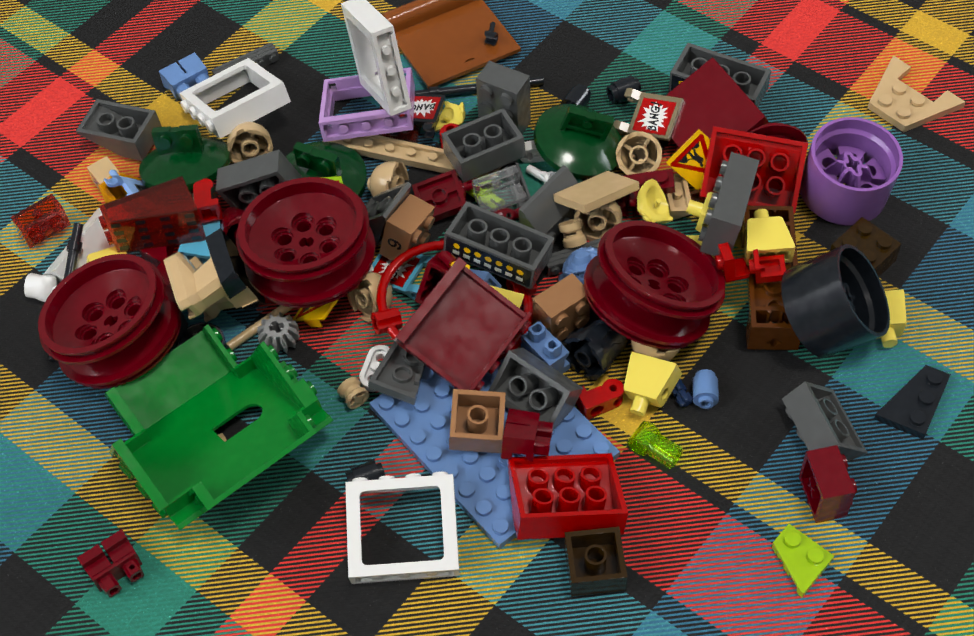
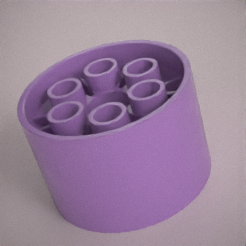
M844 117L826 123L816 132L805 160L799 190L803 201L813 213L831 223L854 225L861 217L871 221L885 207L903 166L901 147L896 138L887 129L867 119Z

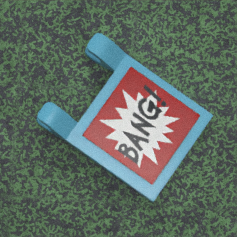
M378 254L372 263L374 271L370 272H376L382 276L392 260ZM420 254L413 261L409 260L404 267L400 266L389 282L392 290L406 294L415 300L420 285L412 283L423 266L426 267L428 261L434 256Z

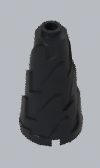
M602 319L596 320L586 328H580L564 341V343H567L564 347L569 351L566 360L577 373L581 370L586 372L583 376L584 378L596 380L613 365L614 360L626 348V344L630 339L616 332Z

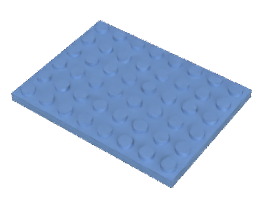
M504 359L499 361L500 364L492 375L487 372L481 379L485 384L479 391H489ZM425 365L415 405L386 394H381L369 403L370 409L431 475L435 472L453 474L455 502L500 550L517 537L512 514L508 459H502L501 453L449 450L453 389L456 388ZM575 406L552 432L549 456L612 453L613 460L620 456V451ZM505 407L504 413V429L509 411L507 407ZM513 453L512 457H526V455Z

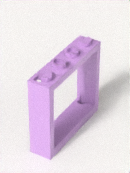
M411 67L403 68L404 74L406 73L405 80L412 108L390 116L384 109L333 116L335 101L371 95L360 84L358 75L325 79L319 115V127L323 142L413 130L415 84ZM329 84H336L335 86H331V88H329Z

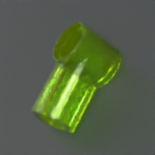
M643 421L627 441L629 447L635 453L642 456L648 454L670 469L678 463L684 450L679 445L662 436L660 430L648 421Z

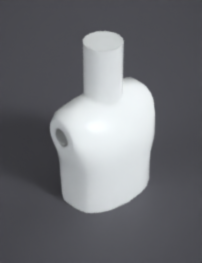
M28 274L24 284L25 296L45 302L57 286V278L53 275Z

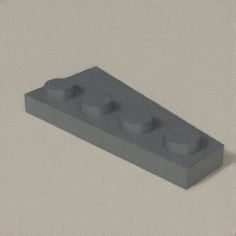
M394 341L368 381V388L415 405L425 364Z

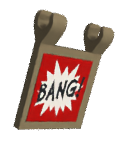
M627 88L624 96L628 97L627 100L629 102L637 103L630 124L619 120L614 121L613 125L619 134L627 135L632 132L644 131L652 134L658 140L670 141L684 102L683 98L645 93Z

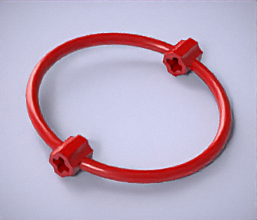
M444 240L414 246L398 255L387 266L377 287L376 301L378 311L371 313L372 327L375 334L378 333L380 335L388 332L394 340L400 332L398 329H402L403 323L399 309L395 307L388 309L386 302L387 288L394 273L413 257L431 251L443 250ZM506 280L507 290L524 294L523 311L526 314L528 312L532 313L528 319L531 322L530 327L533 320L531 294L537 291L536 283L532 289ZM519 332L512 339L516 344L511 350L517 349L522 344V335ZM502 352V354L498 357L497 360L500 361L506 357V354Z

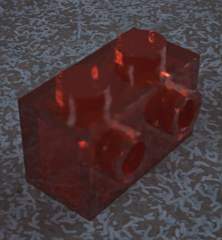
M53 194L48 195L11 217L19 235L29 248L42 243L47 238L71 225L64 208Z

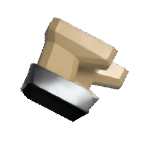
M221 228L205 237L210 252V259L204 264L196 256L188 260L180 252L163 260L176 303L181 311L188 310V318L190 320L203 313L204 321L208 322L216 318L220 311L224 309L242 307L245 310H252L266 304L264 296L257 292L249 282L244 262L238 253L237 246Z

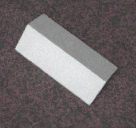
M108 203L98 208L84 224L81 237L83 245L81 253L78 254L76 269L86 264L89 254L123 244L117 243L116 240L124 238L127 240L135 230V224L113 204ZM111 224H121L119 228H111ZM123 231L124 235L115 236L113 232ZM67 246L43 274L55 276L57 278V285L64 278L68 257Z

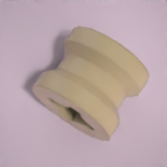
M357 377L346 379L337 389L338 395L346 400L345 403L350 409L360 407L369 397L368 390L361 387V382Z

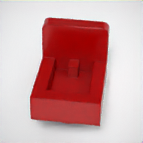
M728 242L718 244L719 255H715L717 269L722 270L725 282L749 278L750 272L745 259H734Z
M754 249L753 259L748 260L750 274H755L756 284L782 281L783 274L786 271L784 254L759 257L758 249Z

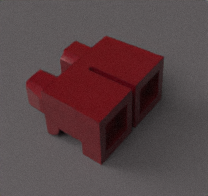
M509 408L502 440L501 458L512 460L513 453L525 454L527 460L533 462L534 454L549 456L553 423L539 421L540 413Z
M122 529L100 542L112 560V564L98 544L77 557V560L100 592L103 590L109 597H113L122 589L117 582L122 577L127 575L131 582H136L144 576L141 568L142 562Z

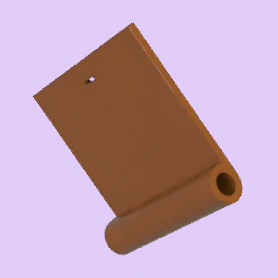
M414 0L381 13L394 27L398 48L428 89L429 87L438 86L486 66L488 61L496 62L521 52V47L483 0ZM491 22H495L494 32L498 33L496 45L485 43V31L489 30Z

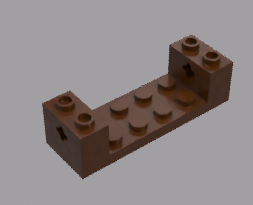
M747 206L740 229L741 248H745L747 220L754 218L753 213L756 210L767 209L769 217L780 216L784 219L795 244L793 261L785 263L786 270L798 265L793 206ZM750 274V277L747 278L749 315L746 326L747 349L798 350L800 340L796 336L785 312L781 294V281L756 284L755 274Z

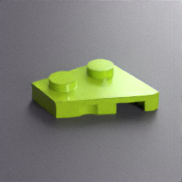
M791 524L785 527L772 544L775 554L783 562L785 572L788 576H791L797 587L796 591L802 598L834 558L833 554Z

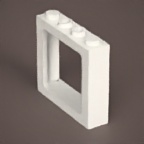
M349 0L341 3L360 84L390 116L411 109L393 25L367 0Z
M249 58L179 93L182 98L180 104L185 113H190L193 120L197 119L202 127L205 126L210 134L214 133L220 139L230 134L239 124L253 122L291 102L284 82ZM249 82L259 88V90L217 111L206 105Z
M435 472L432 476H421V474L413 473L406 475L405 478H395L394 476L386 475L379 477V480H368L367 478L359 477L352 479V482H345L348 578L351 584L460 576L453 474ZM439 488L441 492L444 557L441 560L364 565L362 563L361 494Z

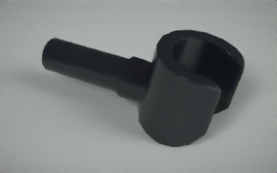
M491 22L489 30L485 31L486 44H497L498 33L494 32L495 22Z

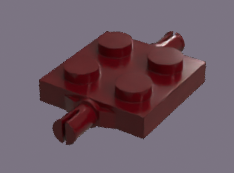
M453 169L413 184L412 188L414 196L435 207L433 217L435 218L434 222L458 214V210L466 202V192L478 188V184L475 178L462 183L458 178L456 170Z

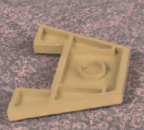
M893 55L868 104L869 110L902 132H906L964 108L966 102L948 90L934 102L900 81L910 72L911 66Z

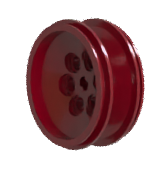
M320 177L288 180L262 192L243 212L236 233L237 250L244 262L246 275L251 285L270 301L293 308L325 305L350 293L363 281L369 272L376 247L374 235L369 226L368 211L361 198L346 185L332 179Z
M639 220L622 222L608 230L600 239L597 256L588 263L584 273L585 295L594 312L619 334L642 345L658 349H679L699 340L709 327L710 316L716 313L724 302L726 283L722 270L717 269L715 259L710 254L700 252L701 245L693 239L670 227Z
M113 254L84 264L70 273L55 287L41 309L38 331L42 347L51 358L58 361L61 370L70 380L86 387L103 389L131 382L157 365L175 343L180 331L182 316L173 290L164 283L163 276L154 264L132 254Z

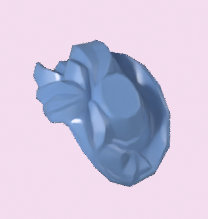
M592 246L588 248L581 247L572 252L563 264V274H584L588 263L597 256V248Z

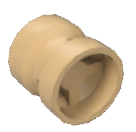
M581 218L570 219L558 224L559 231L564 236L562 241L564 248H574L587 243L586 235L582 233L581 229L583 227Z

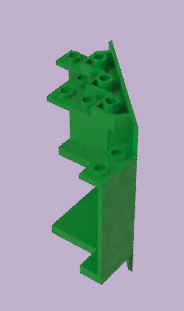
M209 324L201 332L166 354L147 373L131 382L116 388L113 387L105 392L106 399L133 435V437L125 442L121 438L114 442L109 451L112 457L115 455L121 461L118 467L128 479L132 480L135 478L137 480L135 487L145 499H151L153 502L152 507L162 518L168 516L179 530L334 421L322 409L316 397L317 390L310 381L306 382L304 378L298 381V373L291 364L287 365L285 361L279 363L278 360L280 358L272 345L269 344L267 346L263 341L249 358L237 365L235 362L237 357L230 348L226 349L221 343L223 340L221 334L215 327L211 329ZM253 406L262 408V414L257 420L224 442L214 432L245 409Z

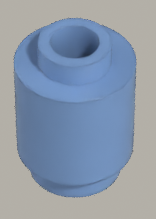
M703 369L697 371L692 380L693 403L703 409L712 408L719 402L718 378L712 370Z

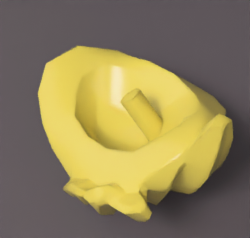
M448 101L444 102L445 107L439 116L435 132L440 131L444 125L449 123L462 125L465 119L463 102L460 105Z
M654 179L646 181L641 186L637 195V211L643 220L662 224L673 221V217L670 216L667 199L658 182Z

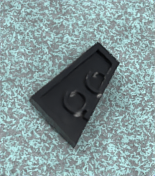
M925 365L875 414L874 420L924 440L951 374Z

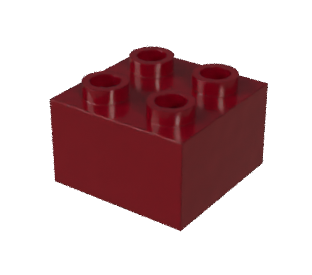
M838 445L806 451L799 479L815 523L847 517L850 506L853 503V498L857 493L856 482L854 478H850L847 471L848 463L846 456L840 453Z

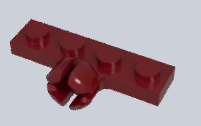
M673 168L624 175V177L639 181L640 188L646 181L654 179L658 182L664 194L676 192ZM639 190L615 200L620 206L622 217L629 218V208L633 210V217L639 215L637 211V195Z

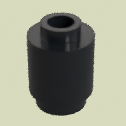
M630 75L612 82L606 88L607 96L611 103L617 102L620 104L627 101L628 97L624 96L627 88L640 91L641 84L639 80Z
M578 84L571 88L561 101V105L575 104L586 107L590 101L591 92L585 85Z
M374 460L350 468L351 471L345 473L348 482H352V479L359 477L367 478L368 480H379V477L386 476L382 464H376Z

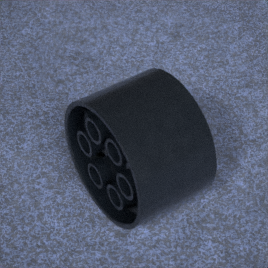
M845 244L793 266L784 272L781 281V294L785 312L796 336L813 355L826 358L884 336L887 333L890 324V312L884 288L870 261L855 246Z

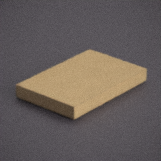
M606 171L553 194L554 202L586 214L638 191L640 187L639 181Z

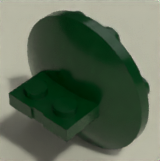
M562 104L547 109L539 117L534 128V143L541 157L556 171L565 165L576 179L583 181L606 171L613 172L618 166L616 149L622 139L613 125V116L601 114L588 107L575 104Z
M198 125L154 127L151 135L156 149L142 160L139 174L146 187L161 192L162 195L179 192L191 194L193 193L195 182L204 178L212 181L216 180L218 168L230 165L231 154L227 150V144L222 140L201 136Z
M297 141L293 151L286 156L289 162L301 174L302 178L341 176L343 184L359 197H361L366 188V166L362 157L354 149L333 142L317 141L304 144Z

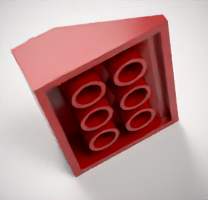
M713 126L698 199L705 201L709 192H715L713 188L718 176H723L719 174L723 160L728 161L731 152L760 160L747 206H793L795 214L808 143Z
M612 453L534 456L533 462L527 460L526 457H512V460L508 459L512 514L517 540L565 538V532L619 527L620 534L624 535L628 509Z

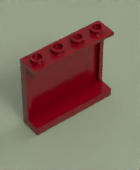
M713 57L666 95L683 98L684 100L670 141H668L670 145L675 142L678 146L675 151L698 129L711 138L713 126L750 132L759 126L769 123L765 115Z
M458 257L397 334L394 341L454 388L479 391L485 384L481 379L487 372L492 375L499 366L498 357L502 352L507 355L508 351L516 344L512 340L518 332L522 335L529 327L531 322L528 319L532 313L528 312L526 314L468 269L466 267L467 263Z

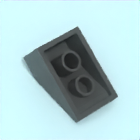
M96 99L77 128L76 133L124 158L142 161L154 144L151 135L152 129L162 126L155 110Z
M409 182L372 196L365 205L369 215V226L373 232L376 246L381 245L386 221L408 197L411 189Z

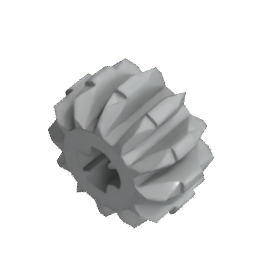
M280 312L276 317L270 314L269 320L262 319V326H259L257 329L259 343L264 341L267 346L269 344L272 345L277 353L280 350L287 353L288 347L295 348V341H298L300 337L299 327L296 321H293L290 314L284 317Z

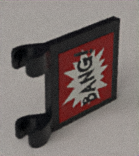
M415 94L414 125H423V130L426 131L425 138H434L436 125L446 100V95ZM394 132L389 134L390 136L398 137L400 132Z

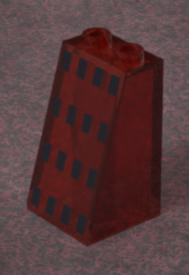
M183 176L99 206L102 216L98 218L103 231L108 229V231L104 232L109 245H115L118 253L206 240L198 209Z

